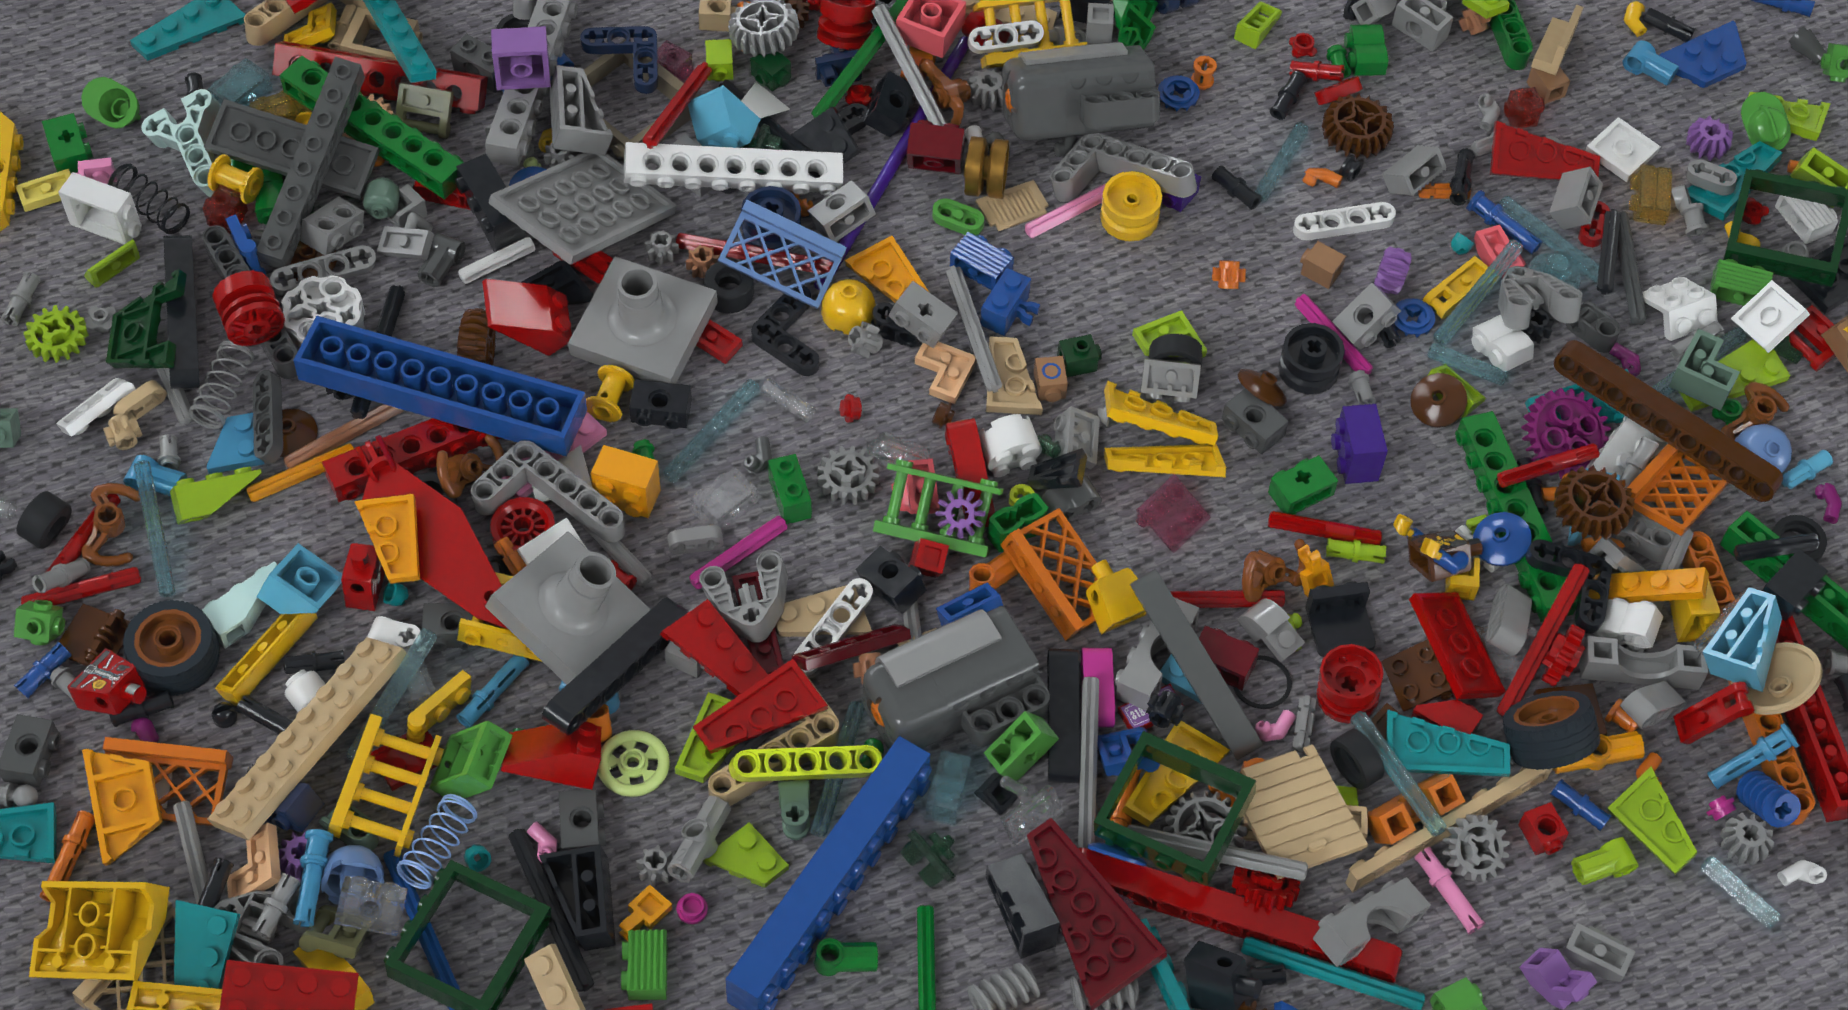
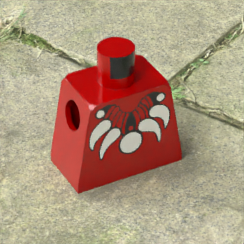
M358 543L350 545L341 579L346 608L375 611L385 572L373 545ZM359 585H361V586L364 588L363 591H359V590H360V586H359Z

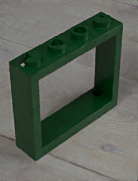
M1746 168L1723 260L1733 259L1739 264L1751 267L1761 266L1775 275L1832 287L1838 271L1848 227V189L1841 186H1828L1816 181L1799 180L1788 175L1766 173L1759 169L1751 170ZM1749 189L1842 208L1830 262L1738 243V234Z
M1143 731L1094 820V835L1104 839L1107 845L1112 846L1115 844L1124 848L1129 855L1135 858L1144 857L1153 861L1155 866L1161 870L1175 871L1190 883L1194 880L1208 886L1256 793V780ZM1143 757L1236 797L1203 862L1110 820Z
M450 860L445 869L441 868L437 872L433 882L434 887L430 893L424 894L417 906L418 912L413 920L409 919L403 926L400 935L401 939L396 947L392 946L386 953L384 963L387 977L454 1010H498L525 966L524 959L532 954L552 921L551 907ZM455 881L530 916L480 1000L404 963Z

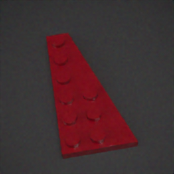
M1050 818L1028 833L1027 840L1052 908L1060 921L1061 932L1091 1010H1094L1166 958L1167 950L1058 824Z

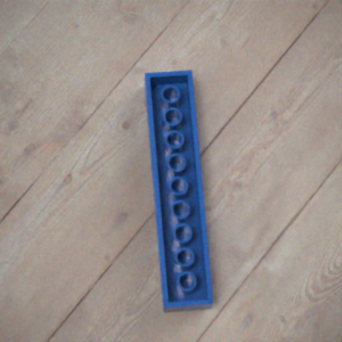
M316 316L293 360L298 380L513 442L528 440L535 443L542 450L566 457L587 413L584 391L320 316Z
M901 736L897 738L726 977L727 1003L738 1010H774L778 1002L777 995L782 988L787 990L791 986L796 976L794 973L799 964L805 965L813 953L811 947L817 939L823 940L831 926L829 921L834 914L839 916L843 912L848 902L846 899L851 890L856 892L865 878L863 873L867 867L873 868L882 853L880 851L881 847L885 842L890 844L898 831L896 826L900 820H907L915 806L913 804L914 800L918 795L923 797L931 784L929 780V775L932 771V767H930V753Z

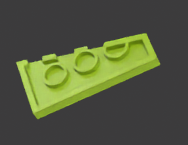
M1753 339L1717 361L1740 372L1728 398L1745 395L1744 388L1750 382H1758L1770 387L1788 381L1791 376L1774 349L1767 353ZM1679 392L1691 412L1709 406Z

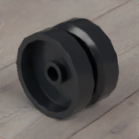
M1307 323L1292 328L1285 337L1278 369L1280 377L1288 387L1296 392L1309 395L1320 394L1329 390L1338 378L1345 352L1343 341L1335 331L1324 325Z

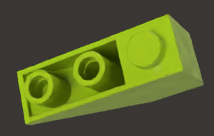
M243 467L234 470L235 474L223 476V472L206 475V480L195 482L194 478L177 481V485L170 490L177 524L180 525L209 518L257 479L262 473L261 469L252 471L251 467Z

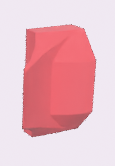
M1500 224L1476 231L1474 241L1477 253L1482 262L1495 272L1494 278H1503L1510 267H1524L1527 265L1515 244L1508 239Z
M933 459L909 460L913 462L912 468L935 473ZM908 474L900 511L917 514L924 477ZM936 483L929 514L940 511Z

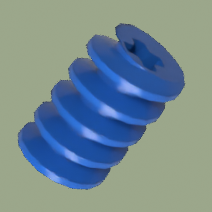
M1759 770L1749 771L1738 782L1736 795L1739 802L1769 825L1777 828L1788 826L1800 814L1801 804L1799 798L1775 780H1772L1764 772Z

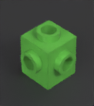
M1828 44L1827 53H1824L1821 59V69H1823V74L1830 76V81L1846 82V78H1848V45Z
M48 600L27 601L16 608L14 637L30 640V643L34 645L49 644L64 631L63 607L54 606Z

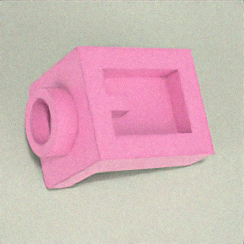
M111 157L78 161L77 174L105 184L109 183V179L115 171Z

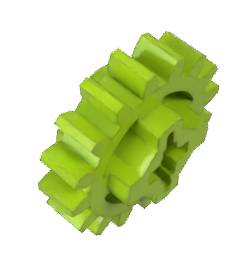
M54 305L50 312L43 308L41 316L33 314L34 322L26 323L28 330L23 333L29 351L32 350L35 358L42 356L44 362L53 357L55 363H58L62 356L69 360L71 352L79 354L78 346H86L87 344L84 337L89 336L85 320L83 317H80L77 310L70 312L68 306H65L60 311L57 305ZM38 337L41 338L43 343L38 341Z

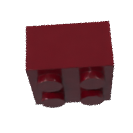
M918 120L917 123L911 122L907 146L908 168L961 175L965 146L964 129L952 123L938 126L933 125L932 122L927 120Z

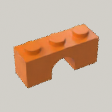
M1434 774L1368 812V829L1375 843L1392 845L1416 831L1415 823L1431 816H1442L1466 801L1453 774Z

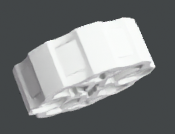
M330 275L322 278L311 276L300 281L296 288L287 291L281 302L285 318L284 328L293 343L298 347L303 343L316 316L365 329V309L358 289L349 286L344 278Z

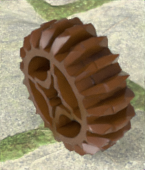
M1360 93L1356 97H1352L1350 94L1345 99L1339 97L1336 102H1331L1329 108L1324 113L1322 122L1324 139H1328L1329 146L1336 145V153L1342 150L1345 151L1346 157L1350 153L1354 154L1356 160L1360 154H1363L1366 159L1371 153L1377 156L1380 150L1384 151L1389 141H1391L1394 129L1392 114L1387 113V106H1380L1379 100L1371 101L1370 95L1367 98H1361Z
M475 308L467 309L464 312L459 327L457 356L493 366L497 336L496 331L488 327L486 310Z
M1593 465L1587 471L1581 466L1577 472L1571 470L1567 477L1564 476L1559 483V487L1556 488L1554 493V508L1557 509L1556 517L1563 518L1562 527H1572L1571 534L1577 531L1582 533V539L1587 537V535H1591L1594 542L1600 536L1607 540L1611 537V534L1614 536L1620 534L1621 530L1628 526L1629 519L1634 514L1633 506L1635 499L1631 497L1632 489L1624 488L1626 485L1625 480L1618 481L1616 479V472L1611 475L1607 474L1605 467L1601 471H1597Z

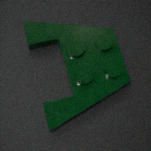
M180 269L175 270L171 273L173 278L164 284L160 281L153 286L150 295L145 298L139 296L113 315L106 357L107 364L114 368L174 367L177 345L169 340L157 344V333L161 322L162 304L184 295L187 278L185 272Z

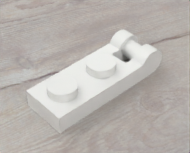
M115 378L56 424L63 433L71 437L79 435L88 429L89 423L95 418L107 415L112 410L111 406L134 391L135 386L124 379Z

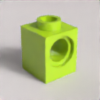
M705 40L706 63H708V67L712 68V73L707 78V81L715 80L722 82L724 80H733L732 40Z

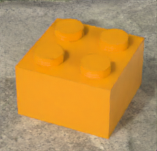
M603 445L591 471L593 489L620 510L625 511L629 516L649 518L661 491L658 460Z

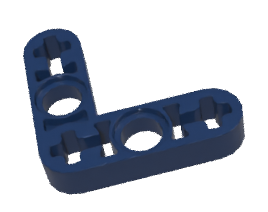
M648 26L587 28L581 33V47L588 54L633 53L635 89L642 94H649L657 89L658 43L657 34L653 28ZM616 37L626 39L625 42L620 44L612 41ZM595 39V42L590 43V40ZM645 56L653 59L649 63L639 62V59ZM643 73H648V82H643Z

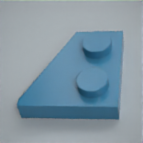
M253 413L227 417L207 463L208 473L212 474L243 467L263 465L264 461L257 458L254 454Z

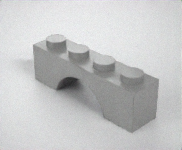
M1174 598L1191 627L1195 630L1198 624L1199 607ZM1152 622L1149 626L1145 625L1139 636V645L1137 648H1131L1126 660L1127 666L1124 670L1119 669L1114 679V686H1117L1116 699L1130 703L1145 711L1149 707L1147 703L1153 693L1158 695L1162 684L1163 673L1154 665L1152 658L1158 651L1167 647Z
M1587 636L1583 645L1585 650L1580 658L1581 679L1652 685L1667 681L1674 688L1699 690L1708 675V666L1703 654L1706 647L1676 644L1672 648L1661 652L1639 653L1622 647L1617 638Z
M1407 877L1396 883L1391 880L1378 893L1375 894L1371 891L1362 897L1359 903L1354 904L1350 902L1345 905L1337 915L1333 913L1326 915L1318 923L1320 929L1312 939L1335 966L1339 967L1357 957L1370 941L1371 936L1367 924H1379L1398 934L1415 925L1431 904Z

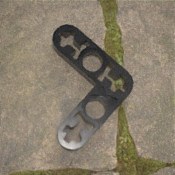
M802 285L804 295L811 298L810 290ZM798 287L792 289V290H794V291L800 293ZM783 294L753 324L751 329L752 341L798 374L803 376L814 375L819 370L818 353L786 332L810 306L799 300L794 303L793 297ZM778 312H785L789 317L786 320H777L774 315ZM759 331L762 333L769 331V336L766 334L759 336ZM782 344H789L793 349L790 352L783 353L778 350V347ZM802 360L805 362L812 360V365L809 363L802 365Z
M1538 539L1533 541L1525 554L1527 562L1532 567L1567 577L1572 568L1563 564L1562 558L1566 557L1572 559L1575 564H1582L1590 570L1578 594L1575 624L1584 629L1585 633L1597 632L1606 616L1612 566L1605 561V558L1546 540ZM1537 551L1542 552V556H1543L1544 558L1540 557V556H1539V552H1537ZM1595 568H1597L1598 573H1600L1597 580L1593 579L1595 577L1596 572ZM1593 589L1597 591L1600 599L1590 598L1586 590ZM1590 609H1594L1591 615V620L1594 622L1589 621L1587 616Z

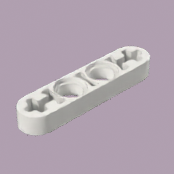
M1377 202L1299 215L1295 219L1293 233L1301 240H1314L1384 229L1393 224L1396 210L1389 203ZM1379 213H1383V215L1387 216V218H1383V216ZM1360 216L1364 222L1354 223L1350 217ZM1326 220H1334L1338 223V226L1328 227L1324 222ZM1305 224L1307 228H1310V230H1306V228L1301 225Z
M863 578L853 579L794 654L810 650L811 648L807 647L809 644L813 648L820 647L821 645L817 644L815 637L821 631L831 634V643L840 641L870 603L873 593L871 584ZM861 587H864L866 597L859 596L856 599L854 606L858 607V609L855 610L848 603L854 597L853 588L859 590ZM839 608L848 610L850 613L849 620L845 623L835 621L833 618L834 611ZM818 668L809 671H803L806 673L807 676L814 674L818 670Z

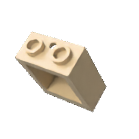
M358 7L340 44L341 51L397 60L393 52L363 46L369 30L380 31L369 10ZM406 18L418 40L422 43L423 34L419 30L418 20Z

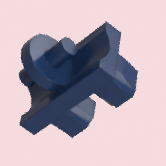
M830 46L831 53L815 58L816 79H821L825 87L831 86L858 50L839 51L838 48ZM862 72L855 81L862 79Z

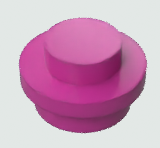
M1723 795L1708 804L1711 810L1706 813L1708 816L1712 815L1714 820L1717 821L1736 810L1733 804L1735 800L1733 797L1727 800Z
M686 894L677 903V915L684 923L697 924L707 916V902L699 894Z

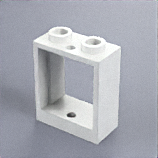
M72 172L58 191L70 225L121 244H126L140 234L142 225L131 193Z

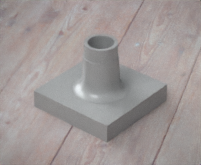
M615 256L568 342L570 355L600 366L614 365L621 367L634 378L640 380L676 384L718 303L717 290Z
M569 531L495 591L485 605L501 623L566 685L651 610L616 577L615 567L609 558L597 552H590Z

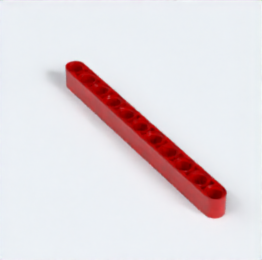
M1078 848L1123 901L1243 939L1246 936H1250L1334 964L1312 939L1320 929L1318 926L1320 921L1286 910L1280 911L1276 907H1272L1271 911L1264 905L1257 908L1253 901L1244 902L1245 897L1194 881L1190 883L1184 878L1120 860L1088 848ZM1371 937L1357 957L1341 966L1394 983L1403 951L1394 944Z

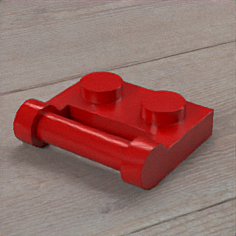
M1811 305L1806 309L1810 315L1784 339L1811 363L1810 367L1817 372L1836 357L1821 336L1834 324L1816 307ZM1794 331L1800 332L1822 353L1818 355Z

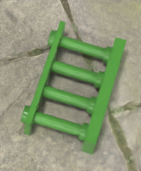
M896 459L895 464L888 463L887 469L897 471L887 516L884 515L883 520H875L873 532L912 541H918L920 538L949 545L948 549L985 558L988 557L991 545L984 544L985 538H983L992 494H1003L1004 489L997 487L998 482L981 478L980 483L919 470L912 468L913 462ZM908 474L925 478L915 522H912L911 527L901 525V519L898 518ZM936 480L953 484L951 492L955 499H958V489H963L964 491V487L981 490L980 499L983 504L978 506L977 511H985L986 515L975 516V520L982 522L983 526L980 528L973 525L975 534L973 536L968 535L967 540L957 538V532L955 531L951 536L947 535V530L951 526L949 523L943 529L940 528L939 533L928 531L929 526L926 523ZM955 507L952 513L956 514L953 518L957 521L959 508Z

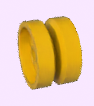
M1135 171L1121 172L1111 177L1103 190L1100 212L1102 226L1108 234L1128 242L1140 241L1150 236L1156 230L1159 222L1162 203L1160 186L1145 173Z

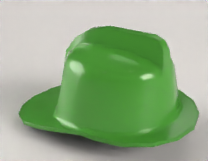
M106 77L95 78L84 87L81 96L82 106L85 112L92 118L115 129L124 128L135 120L141 119L139 115V102L135 93L129 88Z
M1758 92L1747 97L1741 108V117L1751 144L1754 145L1761 141L1777 150L1783 149L1789 141L1791 131L1787 115L1780 100L1767 92Z

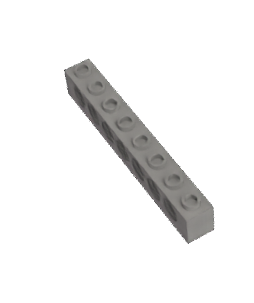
M537 0L528 27L546 26L550 78L553 76L557 66V58L563 55V41L565 37L568 38L570 35L571 19H575L577 15L578 4L574 3V0ZM549 87L504 90L485 141L486 154L491 162L513 166L520 165L522 156L526 157L528 153L529 136H534L536 129L535 120L537 116L542 114L543 97L548 96Z

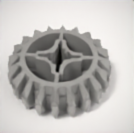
M753 0L751 3L744 2L743 7H736V12L731 14L728 28L730 39L737 50H742L744 55L752 53L753 57L758 54H762L765 57L769 53L775 56L776 51L784 52L785 47H791L792 41L797 40L800 26L798 15L790 3L785 4L784 0Z
M1204 790L1202 797L1199 798L1192 791L1190 793V801L1181 796L1179 799L1181 807L1172 805L1171 813L1173 815L1166 816L1165 822L1168 826L1164 827L1163 831L1208 841L1207 835L1201 831L1202 821L1204 828L1210 832V842H1214L1232 806L1230 807L1231 799L1227 797L1220 801V793L1218 791L1215 792L1213 798L1208 797L1207 790ZM1205 812H1212L1221 817L1212 818L1209 817ZM1195 814L1196 821L1194 824L1186 827L1187 830L1180 832L1183 823ZM1244 817L1229 846L1245 847L1246 840L1243 837L1247 835V828L1242 826ZM1219 863V865H1218L1216 871H1219V870L1221 869V868H1220V863Z

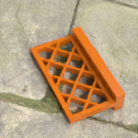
M1667 444L1627 488L1632 489L1631 497L1635 499L1633 506L1635 511L1682 536L1729 482L1724 479L1710 480L1708 474L1719 476L1670 444ZM1685 458L1694 463L1695 466H1685L1683 459ZM1670 474H1681L1683 480H1672ZM1689 474H1699L1702 480H1691ZM1657 488H1668L1670 494L1659 493ZM1676 488H1687L1689 494H1679ZM1695 488H1706L1708 494H1698ZM1643 502H1655L1658 508H1652ZM1664 502H1675L1677 508H1666ZM1683 502H1694L1696 508H1685ZM1670 516H1681L1683 524L1671 519Z
M1060 508L1022 529L1011 532L1000 546L1065 641L1096 622L1089 601L1078 598L1079 586L1089 588L1093 584L1092 582L1080 579L1081 569L1085 568L1093 573L1091 567L1097 562ZM1056 519L1062 528L1061 535L1047 531L1048 523L1051 520ZM1031 533L1041 536L1039 547L1030 545L1025 535ZM1046 538L1060 542L1058 553L1045 549ZM1065 544L1076 548L1078 551L1077 559L1064 555ZM1043 556L1057 560L1056 571L1046 569L1042 563ZM1063 562L1076 566L1075 577L1061 573ZM1060 580L1074 584L1072 596L1061 591L1059 588ZM1076 604L1090 608L1089 618L1083 622L1075 611Z
M105 737L103 744L105 754L110 755L111 753L128 759L136 758L149 761L158 768L161 773L154 777L155 784L165 778L173 789L158 800L160 811L162 812V821L177 822L175 814H168L162 807V804L176 794L181 801H186L180 792L194 781L203 793L190 802L192 808L208 798L213 805L212 814L216 805L223 800L228 769L232 768L233 756L227 750ZM161 766H169V767H168L167 769L163 770V768H162ZM178 767L186 768L191 777L176 787L168 775ZM191 769H197V770H199V771H197V772L194 774ZM208 771L219 772L217 783L208 790L198 780ZM215 792V796H214V800H213V798H212L210 795ZM193 811L196 824L213 826L207 818L198 817Z

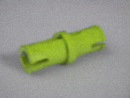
M1328 538L1326 557L1352 559L1351 562L1358 563V560L1384 564L1386 546L1364 544L1360 542L1361 540L1354 539V542Z

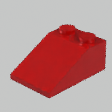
M485 279L482 281L489 328L547 356L552 355L568 344L572 332L566 295L547 285Z
M585 721L571 735H566L553 725L509 732L513 736L502 761L501 771L592 790L601 761L602 727Z

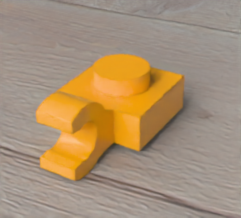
M1308 544L1298 549V556L1306 569L1299 573L1304 594L1308 597L1310 589L1321 585L1334 586L1329 562L1321 558L1320 552L1315 550L1311 553Z
M648 885L628 904V911L631 915L619 924V927L622 929L619 934L628 941V931L640 930L643 924L647 928L652 929L672 910V903L654 887Z

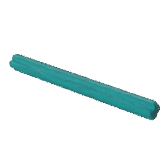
M1246 936L1241 952L1245 955L1275 965L1283 963L1287 969L1412 1010H1422L1424 1006V993L1342 966L1336 967L1335 964L1250 936Z

